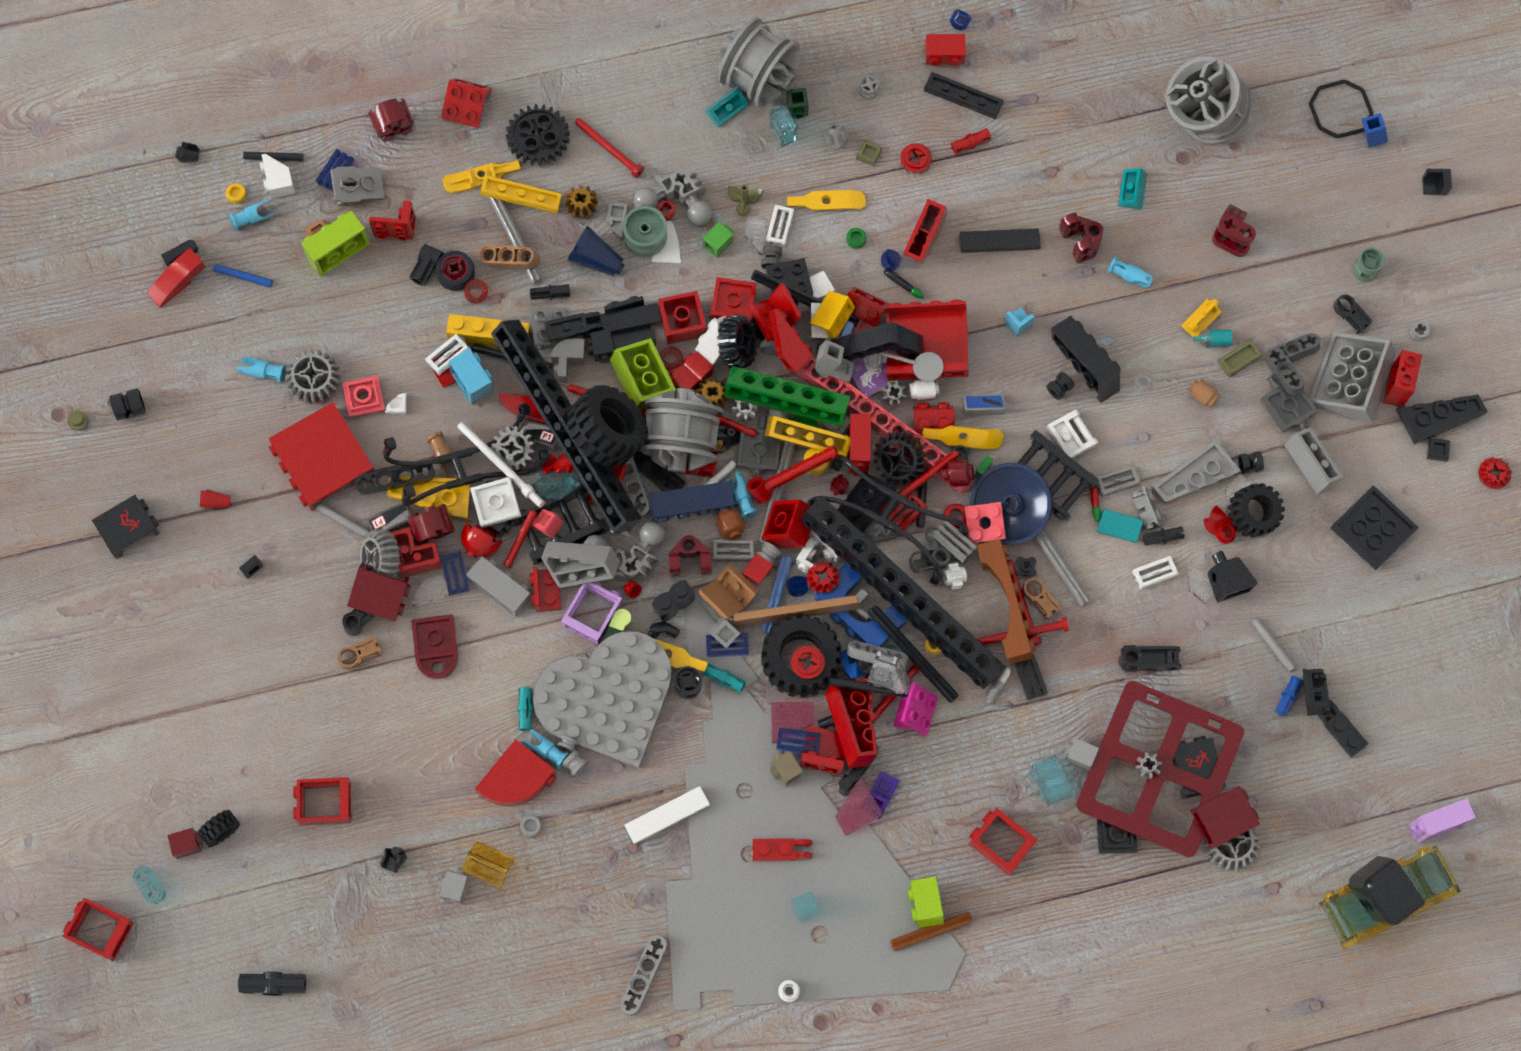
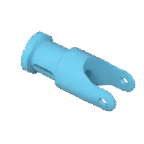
M272 199L263 200L245 207L239 213H230L229 217L235 231L248 223L252 225L275 215L277 212L265 217L257 214V207Z
M1114 256L1107 271L1108 273L1113 272L1121 276L1123 280L1131 284L1140 285L1145 288L1150 287L1153 281L1151 275L1131 263L1126 264L1118 260L1116 256Z
M243 357L242 362L251 365V367H237V371L241 374L262 379L271 378L277 380V382H283L286 373L285 365H273L269 361L250 357Z
M737 471L735 473L737 485L732 478H728L727 481L732 483L734 502L738 504L741 517L745 520L757 515L758 510L753 505L752 495L746 487L747 483L743 474Z
M530 730V733L542 743L537 746L531 745L525 740H522L521 743L542 759H548L554 763L557 769H561L563 767L562 763L570 754L562 752L555 747L553 742L536 731Z

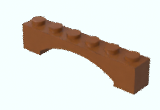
M1000 539L978 544L976 546L983 571L988 570L993 574L1004 589L1009 601L1010 624L1006 638L1002 639L1008 664L1011 665L1033 659L1032 652L1035 651L1033 640H1028L1026 633L1030 632L1027 620H1023L1021 616L1022 613H1025L1022 601H1017L1016 595L1020 594L1017 582L1012 583L1011 576L1014 575L1012 564H1007L1005 557H1009L1007 546L1002 545Z

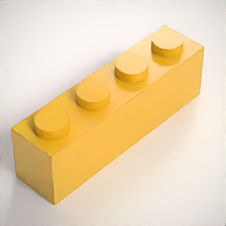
M449 314L446 331L447 338L449 340L457 334L459 337H464L467 344L499 347L491 333L502 321L506 320ZM521 322L530 337V323Z
M769 416L764 436L821 451L834 445L838 454L847 457L850 445V437L777 416Z

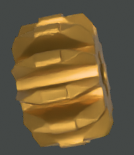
M580 184L579 189L576 190L572 187V193H566L567 199L564 200V204L567 206L568 213H572L574 218L580 215V218L583 220L585 214L591 217V211L596 212L598 198H596L595 191H590L589 186L583 189Z
M706 378L705 384L699 383V389L695 391V395L696 393L703 395L713 405L718 407H726V401L729 400L728 397H725L726 387H723L724 381L722 380L717 383V378H713V382Z

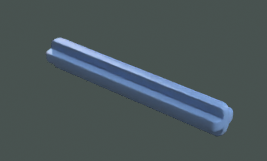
M781 556L768 608L780 607L792 558L789 556ZM775 622L764 623L762 632L769 634L770 628L775 625Z

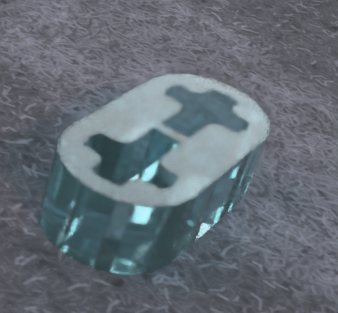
M138 867L133 873V878L145 899L152 904L161 903L165 898L166 892L158 878L149 867ZM142 871L145 873L149 872L147 875L149 883L147 884L144 880H139ZM151 886L156 891L160 890V892L158 893L159 897L157 899H155L154 897L150 898V896L152 895V892L150 890Z

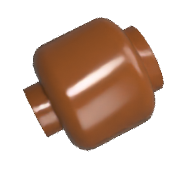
M725 509L718 514L715 522L721 537L731 539L732 541L739 539L745 530V523L740 513L736 510Z

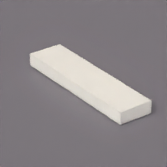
M699 786L624 826L635 845L709 807L710 804Z

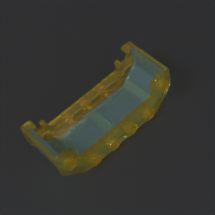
M1426 845L1416 850L1418 854L1405 861L1404 857L1397 860L1425 901V905L1407 919L1461 892L1436 845L1431 848ZM1348 885L1336 890L1337 894L1333 890L1323 895L1324 900L1319 903L1336 931L1343 950L1393 927L1392 925L1374 921Z

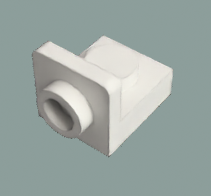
M811 539L808 540L805 548L801 550L795 563L798 566L797 568L806 574L808 569L813 566L809 561H812L817 552L815 550L816 542Z

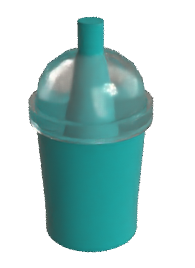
M1206 328L1200 332L1199 337H1194L1193 339L1194 341H1199L1201 346L1206 348L1231 346L1232 331L1231 329Z

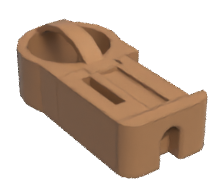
M1031 578L1024 583L1022 587L1024 596L1031 603L1035 602L1036 607L1046 616L1044 619H1048L1060 609V605L1044 587L1042 581ZM1029 582H1035L1039 585L1040 594L1035 592ZM1026 587L1028 588V590L1031 592V594H1032L1033 596H1031L1030 594H1028Z
M375 637L350 647H345L338 654L339 665L346 670L354 669L356 666L361 665L362 661L373 658L377 654L380 657L381 648L378 646ZM346 652L355 654L351 658L343 661L340 660L342 654ZM355 660V662H354L353 664H351V665H346V664H348V663H350V662H352V661Z

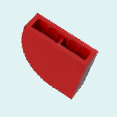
M927 199L904 250V256L920 263L926 260L947 217L946 206Z
M515 739L477 785L475 790L484 799L496 805L518 806L536 798L546 786L549 788L556 780V771Z

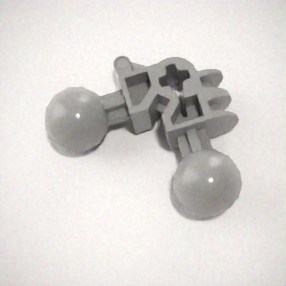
M678 170L669 176L656 174L654 178L659 185L658 188L654 190L642 188L634 195L633 203L635 207L650 206L656 208L658 200L665 198L668 201H673L675 194H678L681 205L689 206L687 215L694 225H706L712 218L713 212L710 205L698 200V198L705 194L706 188L701 186L702 181L700 179H696L697 174L695 172L687 174L683 170Z
M651 521L641 527V542L638 547L633 545L630 550L631 557L626 558L625 553L617 549L615 554L620 562L615 576H624L629 580H634L638 576L648 579V576L645 574L646 571L654 570L651 563L659 562L648 552L652 547L661 545L666 537L665 529L660 523ZM599 535L589 536L583 543L609 546L607 540ZM632 565H634L635 571L631 570L629 573L627 570V566L631 567Z

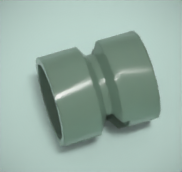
M1376 248L1364 249L1353 266L1355 277L1363 282L1373 281L1385 264L1384 254Z

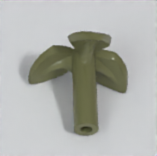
M746 184L741 185L740 189L728 186V194L731 200L741 202L736 207L739 215L745 216L750 212L747 202L756 203L762 195V189L756 188L748 191Z

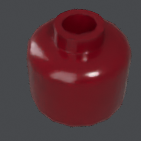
M967 460L950 461L947 469L943 470L944 480L948 481L951 487L969 486L971 480H974L973 464H969Z

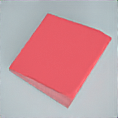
M542 509L532 523L534 528L550 538H553L563 525V521L557 514Z

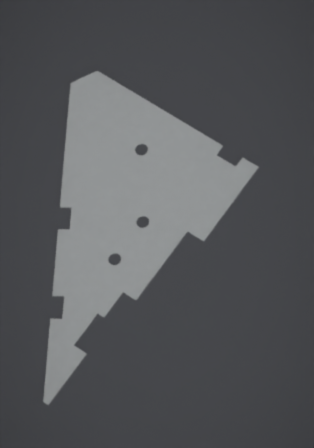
M695 596L692 604L684 608L687 653L691 657L708 662L719 669L730 671V674L745 680L746 684L741 693H738L725 685H719V682L710 678L713 721L703 722L705 763L685 764L686 793L700 786L710 806L688 817L692 879L666 881L674 1011L701 1009L700 992L732 990L733 1006L786 1003L778 994L780 984L786 980L796 982L800 988L799 997L793 1002L949 991L965 956L964 950L950 932L897 951L892 949L890 943L892 939L922 929L918 928L917 921L912 919L911 908L915 907L913 901L909 902L907 889L911 888L910 879L853 804L840 813L821 788L834 779L830 773L801 767L803 776L787 786L783 785L780 778L775 779L770 770L772 768L771 763L774 760L773 757L781 751L786 753L790 750L800 766L805 740L778 704L765 713L746 689L756 682L758 678L732 644L726 649L710 634L709 629L716 622ZM743 783L749 784L753 789L752 796L746 800L740 799L736 794L737 787ZM795 838V840H812L811 846H795L796 853H813L812 859L753 861L748 863L741 858V851L744 847H753V839ZM822 926L828 931V938L825 942L816 943L812 939L811 932L815 927ZM786 988L785 993L792 995L793 989Z

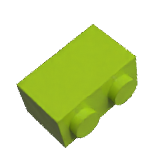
M936 876L910 880L911 888L907 889L909 902H914L915 908H911L913 921L918 923V928L944 924Z

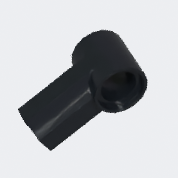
M424 244L419 252L418 262L410 275V280L420 286H426L436 268L438 259L444 252Z
M357 609L348 612L342 619L344 631L350 636L358 635L362 631V627L375 615ZM350 621L358 622L355 627L347 626Z

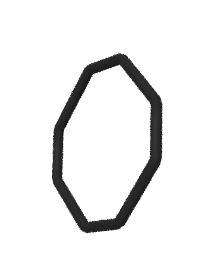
M1340 80L1317 87L1309 102L1318 129L1335 138H1342L1364 131L1363 128L1336 134L1322 127L1313 105L1321 89L1345 83L1361 91L1370 113L1369 116L1373 115V110L1365 90L1348 80Z

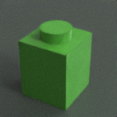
M718 222L702 238L703 246L718 258L733 243L732 229Z

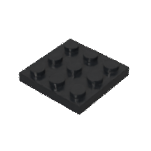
M1374 485L1331 526V529L1375 570L1419 528Z

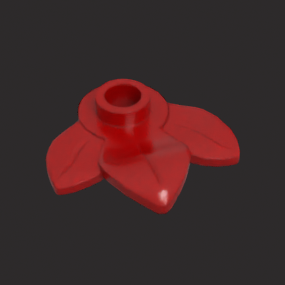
M1217 505L1214 506L1210 512V518L1203 519L1204 526L1209 533L1216 536L1219 542L1229 544L1235 539V529L1237 527L1230 524L1232 518H1228Z

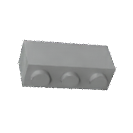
M1311 427L1295 433L1284 445L1317 495L1331 490L1343 478V475Z
M481 556L466 574L467 580L513 616L517 617L531 600L530 589L523 583H516L513 580L514 577L508 571L504 570L502 572L497 568L498 564L490 558L486 560Z

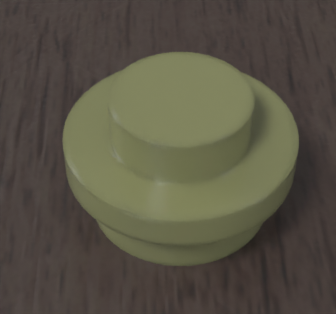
M73 411L67 418L68 426L75 431L83 430L88 424L87 415L83 411Z

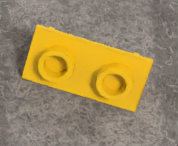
M1206 299L1181 327L1191 336L1198 337L1222 313L1218 308L1219 302L1215 299L1212 301Z

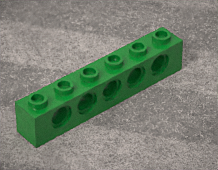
M732 366L725 388V397L843 427L851 397Z

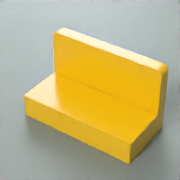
M828 291L810 323L812 326L824 329L829 338H838L855 306L848 296Z

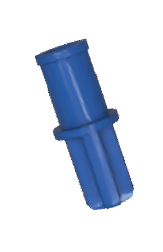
M1291 676L1285 691H1282V697L1275 710L1280 716H1287L1293 702L1297 700L1296 696L1303 684L1302 679Z

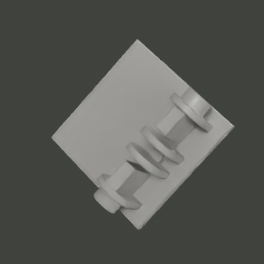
M529 307L531 330L537 350L545 349V345L556 346L562 340L549 343L544 322L567 317L566 308Z

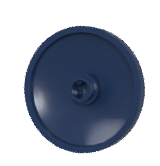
M1003 463L987 470L977 480L970 499V506L996 502L1002 503L1006 539H1001V544L1019 545L1037 537L1047 526L1053 508L1052 494L1045 479L1033 468L1019 463ZM984 517L981 520V526L984 529L990 527V519Z

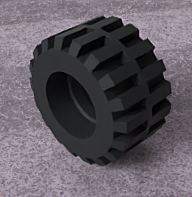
M1255 483L1234 493L1235 496L1229 500L1232 504L1228 505L1227 510H1230L1228 518H1232L1230 524L1237 527L1235 530L1238 533L1243 531L1242 535H1250V537L1262 536L1274 531L1275 528L1280 526L1281 523L1279 521L1284 518V515L1281 513L1285 511V507L1281 506V503L1284 501L1282 498H1278V495H1280L1278 491L1273 492V487H1266V484ZM1251 499L1259 502L1263 508V518L1261 521L1255 520L1249 513V502Z

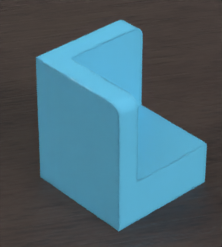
M1020 307L1013 313L1011 311L1007 312L1004 322L1018 336L1032 326L1035 316L1033 314L1028 316Z

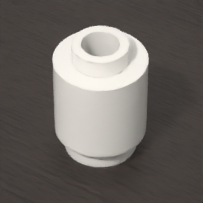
M917 380L914 383H910L911 400L916 399V401L936 399V394H939L938 382Z

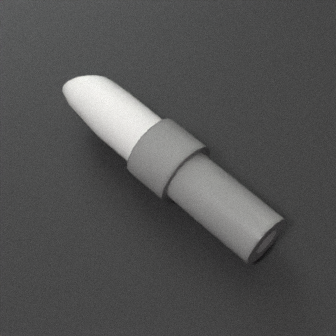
M1009 667L1005 668L992 685V689L985 698L988 703L992 704L998 693L1005 686V682L1010 676Z

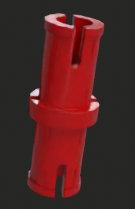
M987 128L974 134L969 133L966 137L951 142L952 151L954 154H958L969 148L974 149L977 145L991 140V134Z

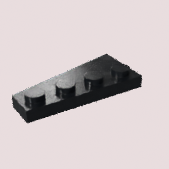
M1479 394L1453 398L1447 401L1439 400L1433 403H1420L1413 406H1400L1396 408L1414 445L1486 415L1488 412Z

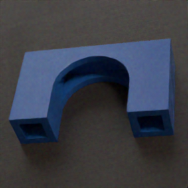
M846 563L839 570L840 581L837 587L828 593L816 592L815 600L821 601L847 597L864 578L853 571L849 564ZM893 605L884 612L899 630L909 621L904 615L899 614ZM847 611L830 613V618L837 625L841 624L846 628V634L852 639L856 638L860 642L883 647L891 639L875 621H858L851 617Z

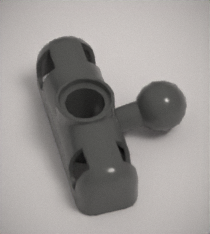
M931 527L927 529L925 539L932 543L933 548L927 550L938 563L940 570L948 567V564L962 563L960 560L955 559V556L950 551L941 546L931 536L937 528ZM916 551L911 554L909 566L914 573H919L923 570H935L922 551ZM921 553V559L913 560L914 555ZM971 554L963 563H967L970 560ZM935 556H941L943 562L938 561Z

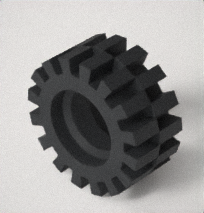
M227 809L221 813L219 812L215 817H211V820L206 821L205 825H202L201 829L198 830V834L208 847L218 845L219 842L222 843L224 839L229 838L239 828L240 823L233 813Z

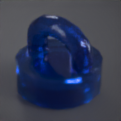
M956 9L950 18V24L957 30H965L972 18L968 13Z
M887 249L882 254L880 262L884 269L892 271L899 267L901 258L895 250Z
M800 575L789 578L787 580L789 594L794 597L805 595L808 592L807 578Z

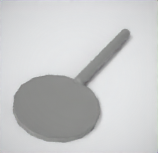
M887 352L877 353L913 364L914 374L922 381H934L943 372L944 365L942 359L933 352L922 353L916 357L915 361Z

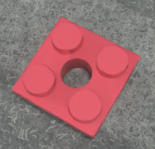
M378 376L342 383L349 418L385 411ZM361 392L369 393L368 397L364 400L359 399L358 395Z
M1001 502L965 507L968 539L972 543L1006 539ZM984 517H988L991 521V525L987 529L981 526V520Z

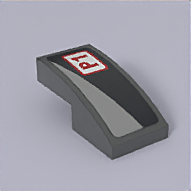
M523 421L520 431L526 429V435L531 434L533 436L530 442H536V444L551 450L555 449L557 440L547 425L534 421Z
M401 503L366 520L371 531L381 529L390 532L408 525L407 516L411 515L412 512L409 506H403Z

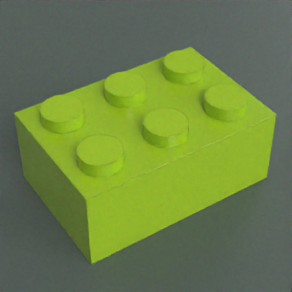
M350 211L341 214L333 223L324 225L316 234L307 236L301 245L309 263L318 275L322 276L370 245L365 228L354 213Z
M651 338L615 349L610 362L625 393L628 395L627 397L631 400L633 399L638 408L641 410L649 408L645 406L646 399L671 390L676 392L674 384Z

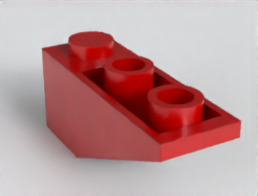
M771 309L768 313L777 357L789 372H796L813 358V355L810 353L812 350L806 342H802L798 337L800 335L798 330L794 326H790L786 321V314L780 309Z

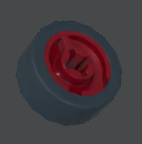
M449 251L444 253L436 264L437 278L440 284L448 290H463L472 283L475 277L473 262L464 252ZM454 268H457V269H459V272H458V271H454V272L452 273V270H453Z

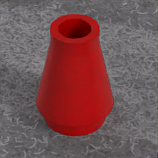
M209 489L206 491L201 490L200 507L212 509L230 506V495Z

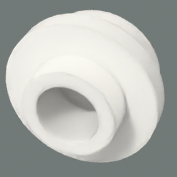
M786 980L780 984L778 994L783 1001L793 1002L799 997L800 988L796 982ZM792 988L793 994L787 995L785 989Z

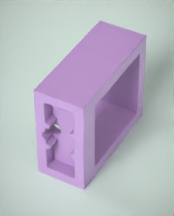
M597 581L582 584L561 620L562 627L598 646L607 632L615 611L620 609L623 604L621 595L612 589L608 591L602 588V584ZM588 591L614 604L599 631L573 619Z
M1466 798L1421 815L1410 823V832L1412 837L1417 839L1418 843L1463 827L1476 817Z

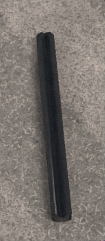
M754 270L751 275L752 280L773 290H776L779 284L784 283L758 270ZM784 283L790 291L792 299L811 307V303H822V300ZM851 314L848 321L854 323V327H856L859 318Z
M877 605L872 606L868 610L871 618L949 702L956 700L959 695L882 610Z

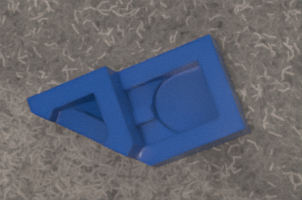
M847 649L841 651L842 663L849 677L853 680L864 675V671L858 665V660L848 656Z

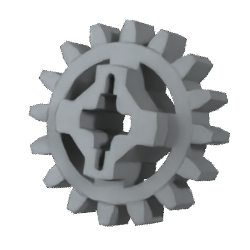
M509 426L506 427V432L500 430L501 436H494L497 443L491 444L492 447L496 448L494 452L512 470L514 466L516 470H521V465L527 467V460H534L530 456L531 453H536V450L532 449L536 442H530L533 436L531 434L526 435L527 430L522 429L520 431V428L517 426L513 430ZM521 438L524 440L526 446L522 444ZM515 446L521 448V450L513 451L507 447ZM502 450H503L504 453L506 454V459H505V457H504L503 454H502ZM522 454H524V456L518 461V458Z

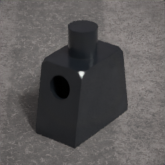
M1223 551L1212 555L1216 565L1208 571V578L1217 603L1248 593L1258 584L1239 557L1227 560Z

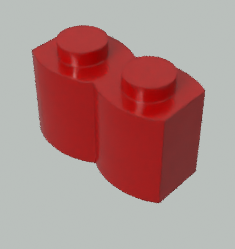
M696 351L694 354H688L683 360L684 364L679 368L675 367L672 369L669 376L676 390L677 388H685L696 391L699 388V383H705V379H709L714 374L715 367Z

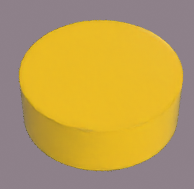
M234 183L227 187L226 197L230 203L240 204L245 201L247 193L241 184Z

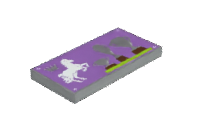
M863 358L852 361L854 367L851 380L857 390L871 398L880 393L882 388H888L886 386L888 382L886 376L887 363H882L881 368H871L867 366V361H863ZM894 380L889 382L891 383V385H894L896 381L900 383L904 380Z

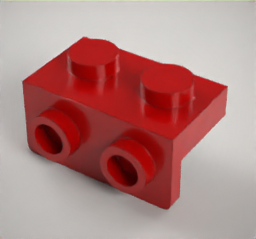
M921 402L917 403V406H913V430L918 434H923V428L943 429L955 424V409L948 402H939L938 405H929V403Z

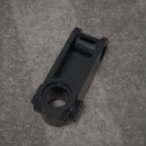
M1124 645L1121 648V655L1118 660L1119 666L1125 673L1137 671H1175L1182 669V665L1179 664V652L1181 649L1178 646ZM1126 655L1133 656L1135 658V662L1131 663L1127 661Z

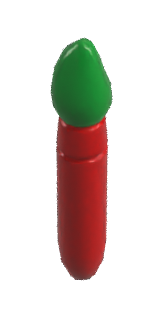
M1096 487L1094 490L1089 488L1092 515L1095 521L1098 522L1101 518L1098 488Z

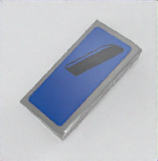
M1004 394L963 395L964 415L1005 414Z

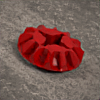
M909 144L901 152V165L905 167L906 171H912L913 174L915 172L922 173L931 164V152L922 144ZM913 153L914 155H916L917 158L920 157L919 164L916 163L915 160L911 161L913 159Z
M1491 457L1485 459L1479 467V478L1489 488H1503L1511 480L1512 470H1510L1508 463H1505L1502 458ZM1494 467L1497 471L1502 472L1497 477L1495 476V474L1489 473L1494 469Z
M821 561L817 564L814 563L808 569L806 578L812 590L818 593H828L837 587L840 581V574L837 567L831 562ZM824 572H826L828 578H824L822 581H820V577L817 574L822 575Z
M813 646L800 647L792 655L791 668L795 675L802 679H813L819 676L824 669V656L820 650ZM809 655H811V663L814 665H809L807 670H805L802 660L806 661Z

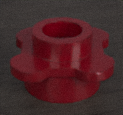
M839 474L832 480L830 491H833L835 496L838 494L843 495L849 487V481L843 478V474Z

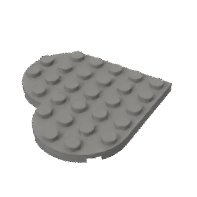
M631 631L614 634L597 646L590 659L572 656L562 658L549 665L538 678L534 688L533 704L535 713L545 729L559 738L562 735L568 736L576 740L580 746L640 768L671 684V663L663 647L650 636Z

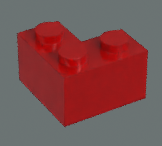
M410 528L390 533L394 535V539L397 540V547L400 548L399 555L401 556L399 561L401 564H399L398 568L402 578L442 568L435 542L415 546Z

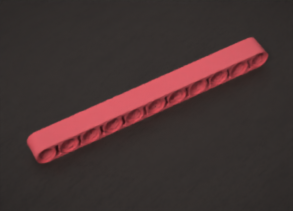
M811 358L805 365L794 372L813 387L853 396L854 400L850 401L848 412L850 414H871V429L882 437H885L888 432L893 434L895 430H906L907 436L910 433H914L913 439L920 438L918 444L925 445L922 452H928V454H932L936 458L935 460H928V463L923 465L924 467L930 469L947 456L942 450L849 383L831 375L827 378L822 376L814 377L812 374L817 372L815 369V358ZM836 384L838 388L830 389L828 385ZM867 407L870 409V412L864 413L860 409ZM884 419L887 423L880 425L877 423V420ZM892 443L897 448L903 446L901 443ZM943 470L935 474L950 486L949 482L944 480ZM971 480L969 486L952 488L960 493L968 492L973 480Z

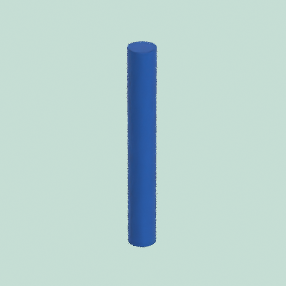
M215 264L213 267L214 272L271 288L273 283L271 279Z

